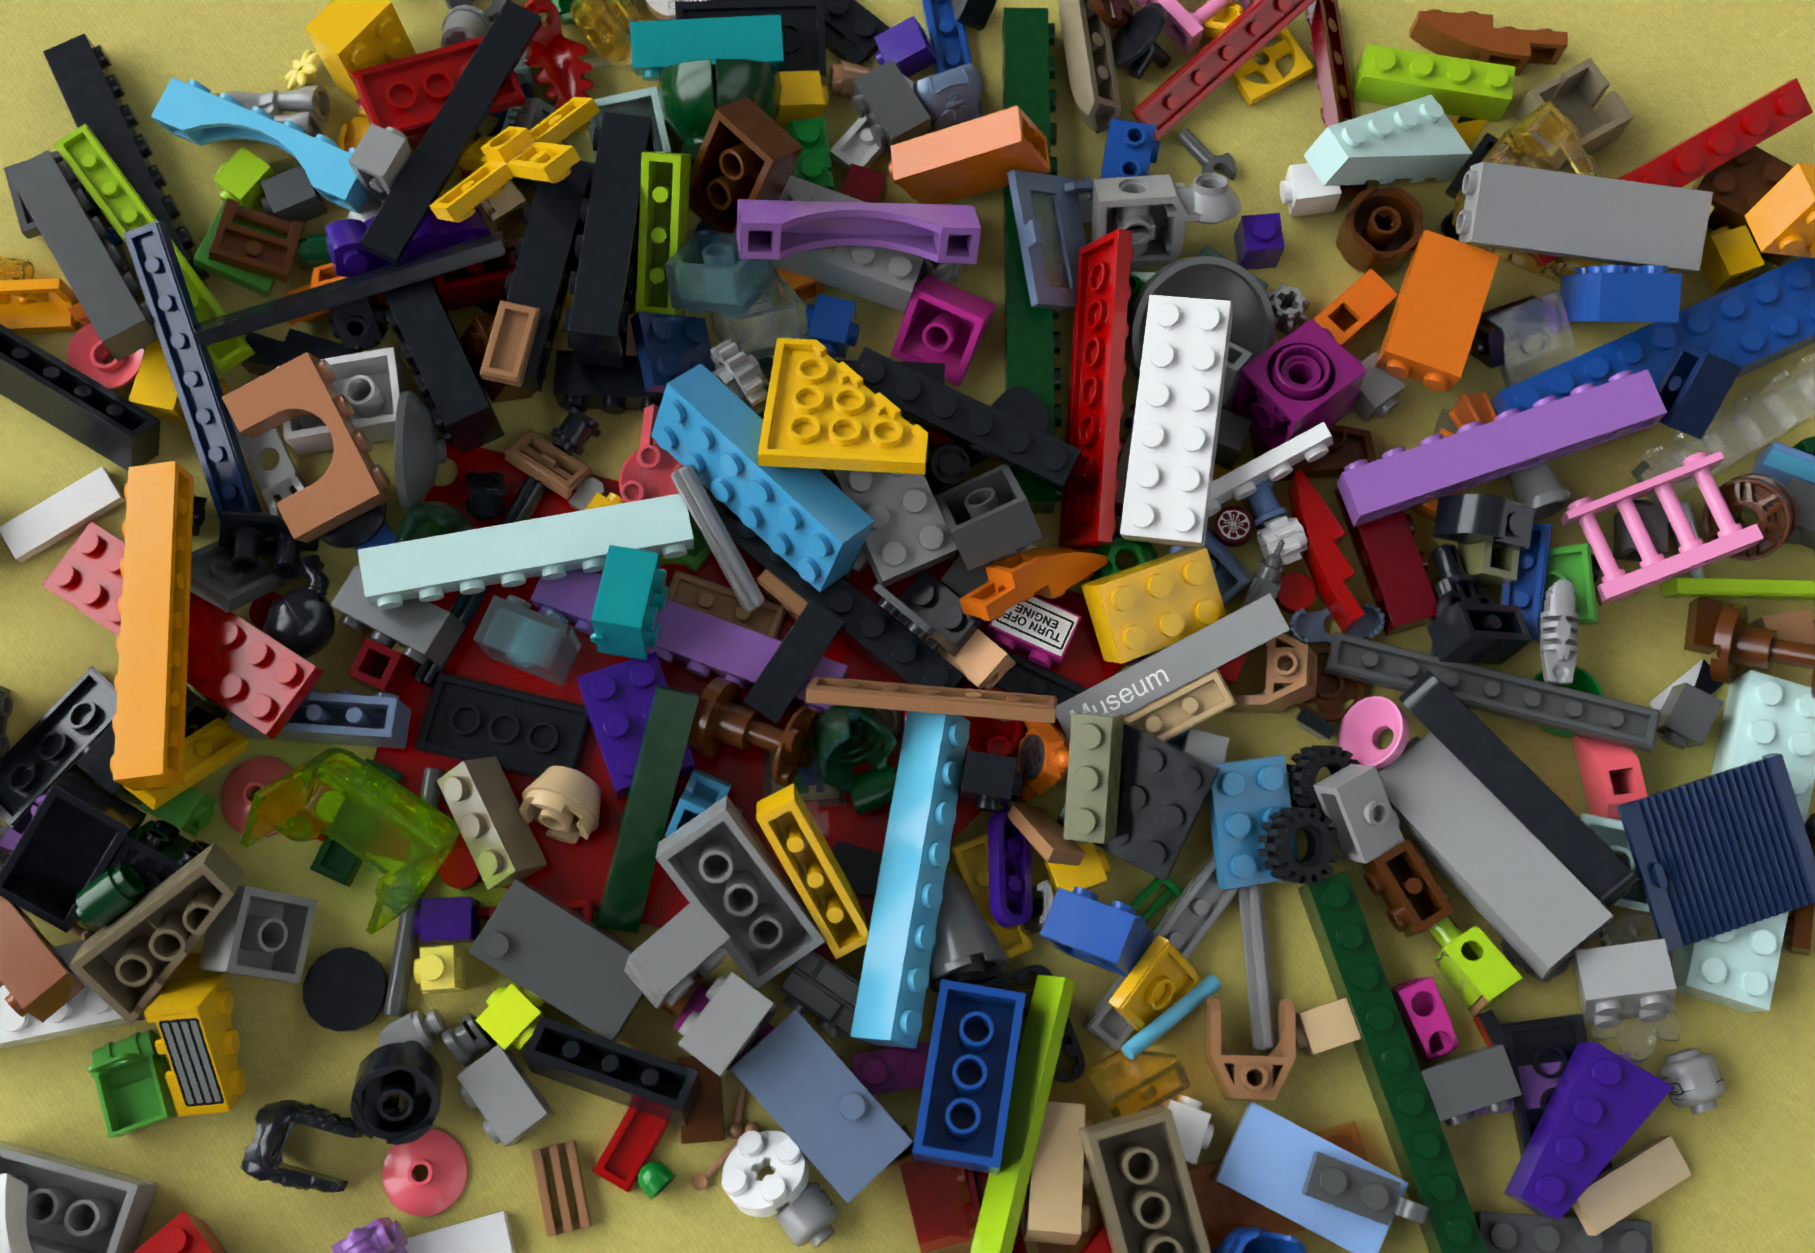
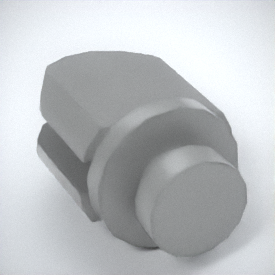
M436 1008L427 1012L426 1015L421 1010L412 1011L389 1023L383 1029L379 1036V1047L412 1040L421 1043L424 1049L427 1050L436 1043L435 1034L439 1035L446 1030L445 1021Z

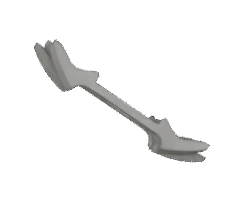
M231 417L239 444L259 483L260 493L269 507L270 514L280 516L283 519L276 505L279 500L275 495L279 494L283 500L294 494L291 486L294 485L298 492L306 488L307 485L301 479L277 427L256 438H251L238 431ZM269 449L277 450L280 457L278 465L271 470L262 469L260 465L262 454Z

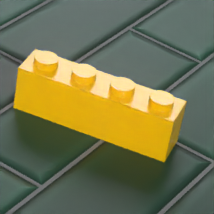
M793 783L758 801L756 820L834 957L838 959L867 944L871 920L795 784Z

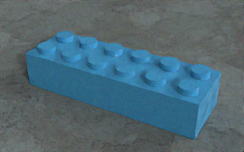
M700 363L668 382L651 433V437L656 440L657 444L669 452L681 465H691L701 483L712 492L717 500L723 502L741 519L746 527L751 528L770 546L774 553L780 555L799 573L802 579L809 582L820 593L851 571L875 520L818 469L759 466L758 448L763 419L703 364Z

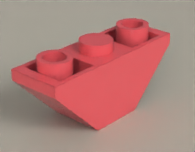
M1580 735L1572 737L1589 813L1591 815L1621 820L1617 806L1648 796L1639 758L1629 747Z

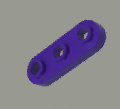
M1011 807L1004 808L999 813L993 814L988 821L989 907L994 920L1000 926L1007 929H1013L1026 923L1031 918L1033 911L1031 843L1009 820L1007 815Z

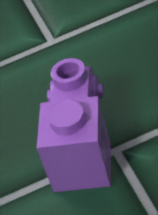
M383 1217L374 1220L361 1229L358 1227L353 1229L346 1238L334 1244L331 1248L334 1253H408L405 1245L408 1244V1239L398 1221L392 1222L390 1217Z

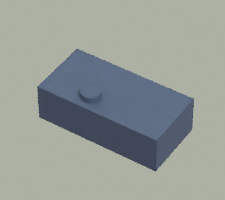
M796 1009L730 1069L847 1204L913 1142Z

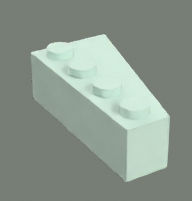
M1428 95L1328 126L1303 156L1324 186L1363 185L1367 180H1377L1380 184H1392L1395 179H1408L1410 183L1423 182L1426 178H1435L1436 182H1447L1473 153L1443 112L1442 106L1432 95Z

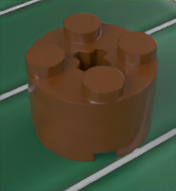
M1378 186L1369 187L1360 192L1352 201L1339 227L1336 239L1337 248L1343 258L1353 268L1363 273L1372 269L1380 277L1383 274L1399 269L1407 261L1423 232L1421 218L1423 214L1419 203L1405 190L1392 186L1390 189H1377Z

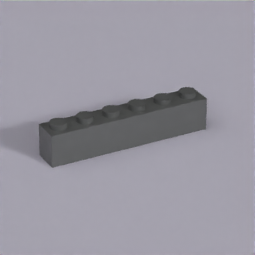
M47 150L7 170L9 178L102 343L117 361L159 340L146 300L140 303L136 296L142 293V290L130 272L123 274L120 269L126 263L113 243L108 246L105 243L104 239L110 235L97 215L92 218L89 215L88 211L94 209L81 188L74 189L72 184L78 180L66 161L58 163L51 152Z

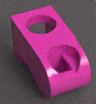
M1418 976L1390 988L1398 1011L1409 1032L1411 1042L1424 1062L1427 1063L1458 1049V1041L1451 1026L1452 1022L1432 977Z

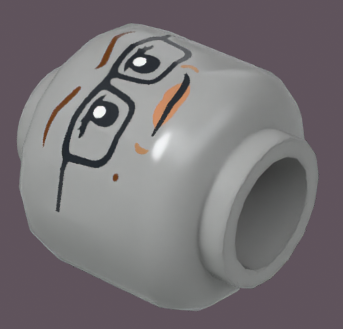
M1694 1047L1665 1057L1667 1063L1661 1067L1660 1075L1663 1081L1673 1086L1668 1093L1673 1105L1677 1107H1690L1692 1114L1709 1111L1718 1107L1715 1099L1721 1097L1726 1092V1084L1713 1055L1701 1053L1699 1047Z

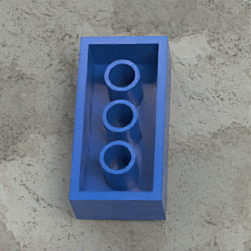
M941 979L912 1160L998 1175L1026 993Z

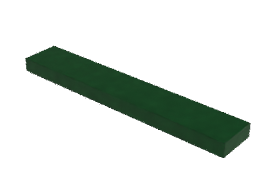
M659 685L656 686L596 918L597 927L638 934L657 861L658 843L663 838L699 696L696 693Z

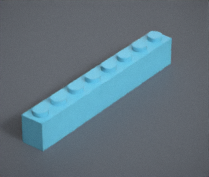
M907 712L850 1036L874 1045L917 1049L919 1032L922 1027L925 994L929 984L932 952L936 942L939 909L943 900L942 891L946 867L950 857L949 849L953 824L956 820L959 788L963 778L962 770L966 746L969 741L970 721L959 715Z

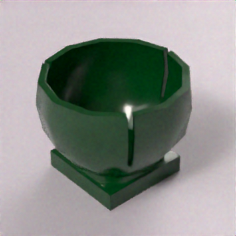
M711 59L683 62L662 69L659 73L658 95L663 117L684 143L681 144L682 153L691 154L690 170L717 108L748 97L771 119L775 120L779 113L781 96L778 67L762 61L716 59L717 80H712Z

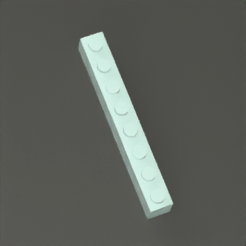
M679 493L358 549L357 551L365 598L371 606L378 605L379 609H393L402 606L403 601L419 598L421 602H431L443 599L444 593L461 591V594L464 595L485 591V586L501 583L502 587H515L525 584L527 578L542 576L544 580H554L565 577L567 575L566 571L583 569L585 573L599 572L604 569L609 545L659 553V555L663 554V557L667 559L677 558L686 555L687 550L694 549V538L688 508Z

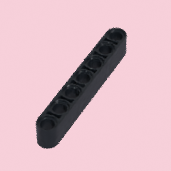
M1430 670L1399 697L1404 706L1606 907L1610 908L1641 881L1640 877Z

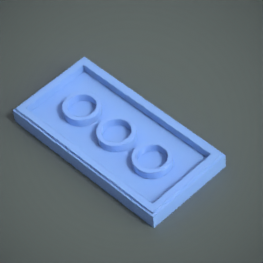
M1250 1101L1214 1180L1351 1253H1378L1395 1214L1392 1213L1389 1226L1302 1194L1314 1151L1401 1183L1398 1192L1399 1197L1403 1198L1409 1183Z

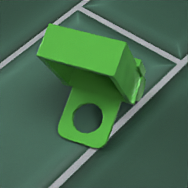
M153 1030L143 1033L136 1032L131 1034L129 1038L115 1043L112 1041L108 1042L103 1047L92 1051L93 1065L88 1066L86 1069L87 1072H91V1076L95 1079L109 1138L122 1137L177 1117L165 1078L166 1072L169 1071L166 1058L163 1054H157L154 1045L157 1036Z

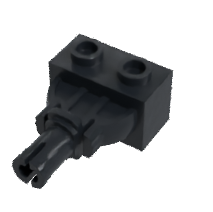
M1444 544L1431 552V557L1442 581L1435 586L1439 598L1436 604L1437 619L1430 623L1427 629L1440 662L1501 665L1532 641L1519 606L1495 604L1482 591L1476 576L1464 571L1455 545L1449 546V544Z

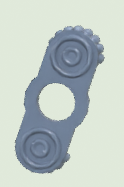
M1365 603L1361 607L1365 615L1355 627L1343 634L1368 639L1378 635L1384 628L1385 619L1383 618L1385 615L1381 613V609L1376 608L1375 604ZM1328 608L1315 612H1305V609L1296 611L1289 623L1291 637L1305 644L1326 643L1331 645L1333 636L1329 635L1323 626L1325 618L1331 616Z

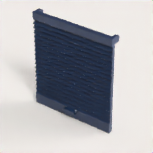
M1766 754L1762 756V759L1617 806L1658 939L1665 938L1668 952L1691 945L1694 942H1700L1709 937L1730 932L1733 929H1739L1748 924H1754L1772 916H1778L1787 911H1793L1810 903H1815V857L1782 754Z

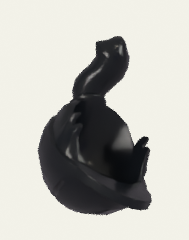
M317 554L303 556L300 562L301 571L307 578L308 585L305 588L288 591L279 602L272 600V605L268 608L263 626L265 634L304 659L313 657L314 654L317 655L328 645L334 635L336 626L333 608L326 598L330 581L322 570L325 564Z

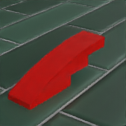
M1301 469L1294 474L1287 487L1292 517L1298 519L1307 537L1308 550L1302 552L1318 592L1342 633H1345L1355 627L1365 615L1358 602L1346 587L1355 575V571L1337 547L1346 532Z

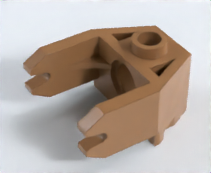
M1284 633L1261 644L1267 648L1265 690L1257 695H1232L1236 705L1224 710V712H1274L1275 714H1280L1293 704L1299 705L1316 697L1318 657L1307 644Z
M1206 998L1205 1061L1215 1076V1081L1223 1098L1276 1100L1296 1059V1013L1294 1000L1279 1001L1278 1044L1269 1056L1232 1055L1226 1049L1221 1040L1220 998ZM1250 1070L1255 1075L1253 1085H1250L1247 1081V1073Z

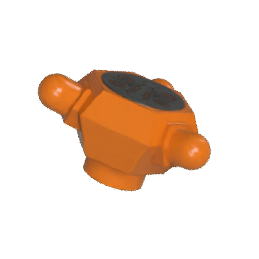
M1024 721L1028 732L1025 733L1026 736L1019 743L1017 770L1023 771V783L1021 784L1018 796L1022 802L1032 801L1037 794L1042 795L1067 779L1070 741L1051 723Z

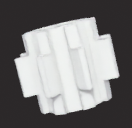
M1279 516L1263 523L1264 529L1257 531V542L1265 559L1267 555L1275 552L1280 540L1285 542L1280 553L1284 566L1302 559L1300 553L1308 550V540L1302 525H1300L1296 517L1287 519V516Z

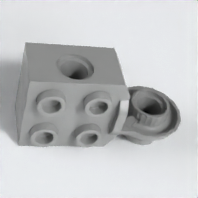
M1218 173L1200 174L1194 178L1193 185L1177 187L1170 174L1093 179L1091 242L1118 228L1132 231L1131 246L1134 250L1130 268L1166 266L1176 261L1181 255L1185 222L1196 221L1210 225L1227 221L1236 217L1241 211L1240 199L1234 190L1228 186L1227 177Z

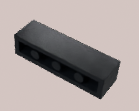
M542 1016L523 1053V1057L532 1073L687 1127L703 1089L697 1070Z

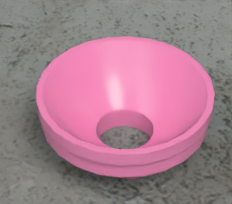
M1371 696L1358 701L1344 716L1339 730V745L1342 750L1352 753L1351 759L1358 760L1360 765L1376 766L1377 770L1385 768L1396 761L1404 751L1409 738V722L1403 709L1393 701L1382 696ZM1386 729H1392L1394 737L1391 745L1386 749L1380 750L1378 747L1379 735Z

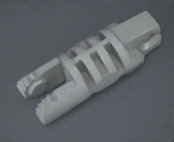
M1565 578L1554 582L1544 592L1543 612L1540 614V658L1543 679L1545 683L1560 686L1569 685L1573 682L1578 654V613L1575 612V587H1573V583L1565 580Z

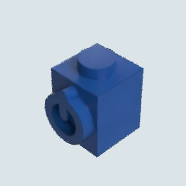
M818 294L816 304H808L806 307L800 339L818 340L827 348V354L834 359L836 356L846 358L849 346L855 347L859 336L860 324L855 323L857 318L856 302Z

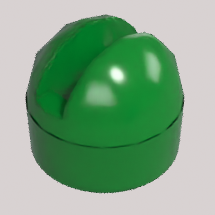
M650 1162L641 1168L638 1174V1184L644 1194L650 1200H653L673 1181L676 1175L662 1162Z

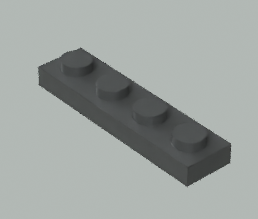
M1475 1211V1220L1488 1253H1653L1652 1223L1650 1221L1620 1220L1597 1236H1588L1578 1217L1563 1216L1560 1220L1534 1214Z

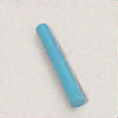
M1212 974L1206 977L1122 1046L1123 1053L1131 1060L1136 1058L1202 1004L1206 998H1209L1219 990L1221 983L1218 978Z

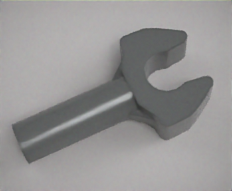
M1189 129L1183 130L1178 135L1177 140L1202 165L1201 174L1214 173L1213 171L1221 170L1230 180L1235 179L1237 173L1236 163L1229 153L1218 156L1212 155Z

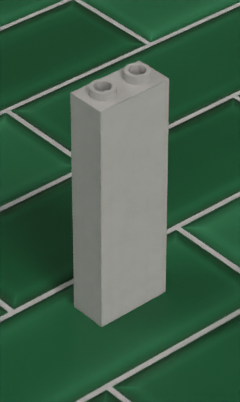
M1481 162L1471 165L1470 171H1467L1464 176L1462 192L1466 195L1464 210L1460 211L1457 218L1456 232L1460 234L1459 241L1477 247L1615 265H1667L1669 272H1698L1701 266L1713 192Z
M1431 732L1422 739L1418 736L1412 738L1407 742L1404 751L1396 761L1385 768L1377 770L1384 779L1385 792L1391 808L1399 818V828L1542 980L1571 957L1575 950L1582 948L1605 929L1612 919L1613 915Z

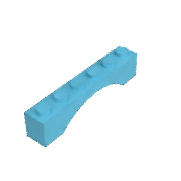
M171 78L151 115L169 133L199 146L217 141L241 139L259 141L278 147L299 161L311 185L327 201L359 214L363 204L369 197L348 163L355 148L350 147L347 152L338 148L339 145L327 136L317 134L314 138L307 135L306 130L296 123L285 120L281 124L274 121L275 118L271 114L256 106L248 110L242 107L243 104L234 97L225 93H221L219 97L213 95L210 89L195 80L189 79L188 83H185L176 78Z

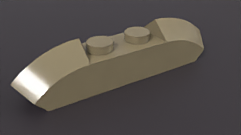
M1059 0L1060 22L1071 92L1081 118L1093 132L1098 134L1109 128L1110 119H1118L1122 111L1109 26L1097 15L1090 0Z

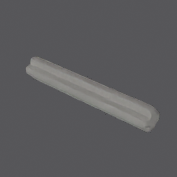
M691 465L677 469L671 474V479L742 608L746 612L759 608L765 602V598L695 470Z
M1258 884L1240 887L1238 894L1252 1047L1254 1050H1273L1277 1046L1263 887Z

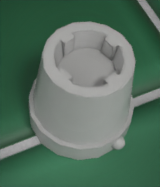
M465 4L451 9L442 23L441 46L446 47L485 36L491 27L485 12L475 6Z
M1548 462L1510 474L1516 501L1524 503V507L1535 509L1533 521L1554 515L1565 509L1572 502L1569 497L1571 492L1563 489Z

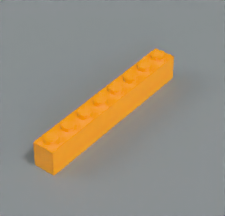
M176 461L129 467L128 483L124 486V497L127 502L126 520L122 524L125 549L124 558L120 562L123 589L122 596L118 601V609L121 615V630L116 640L117 652L119 654V670L114 680L117 694V710L112 720L115 734V751L110 760V768L113 781L133 791L183 785L194 476Z

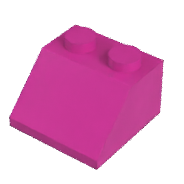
M927 275L913 290L891 356L904 362L945 363V380L960 386L985 338L997 305Z

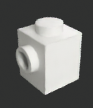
M1309 163L1289 165L1285 180L1280 182L1282 204L1287 203L1290 217L1334 212L1342 194L1340 185L1324 186Z
M1178 1094L1176 1101L1171 1099L1165 1100L1163 1106L1172 1111L1185 1161L1197 1164L1201 1148L1207 1150L1210 1145L1214 1125L1209 1124L1211 1114L1201 1110L1202 1102Z

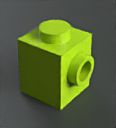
M242 146L230 160L225 161L219 167L217 174L212 180L221 190L218 196L223 202L225 199L231 198L240 201V205L259 211L263 206L260 199L266 196L260 182L276 176V174L268 164Z

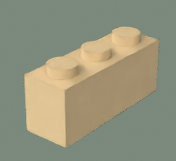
M1048 1101L1026 1191L1024 1241L1076 1246L1081 1232H1088L1090 1209L1089 1205H1082L1083 1188L1089 1189L1091 1174L1088 1163L1084 1162V1148L1079 1133V1128L1092 1125V1120L1085 1119L1086 1105Z

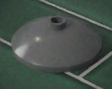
M402 391L397 404L395 420V473L401 507L404 511H414L423 503L433 488L439 463H446L447 445L445 439H439L436 424L421 398L413 391Z

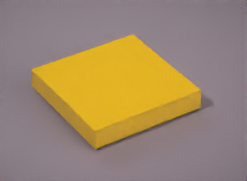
M1158 934L1108 1003L1139 1033L1203 981V978L1169 940Z

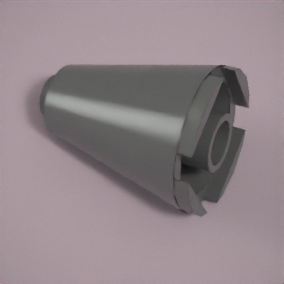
M946 871L942 891L943 900L940 905L936 927V942L933 947L928 985L930 990L934 992H939L941 979L979 985L1006 971L1004 965L1009 966L1006 952L961 876L952 875L950 871Z

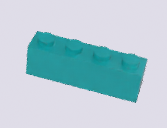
M781 15L629 22L632 69L637 76L642 75V79L646 81H659V73L664 67L683 62L710 59L712 72H716V59L768 62L778 67V69L785 68Z

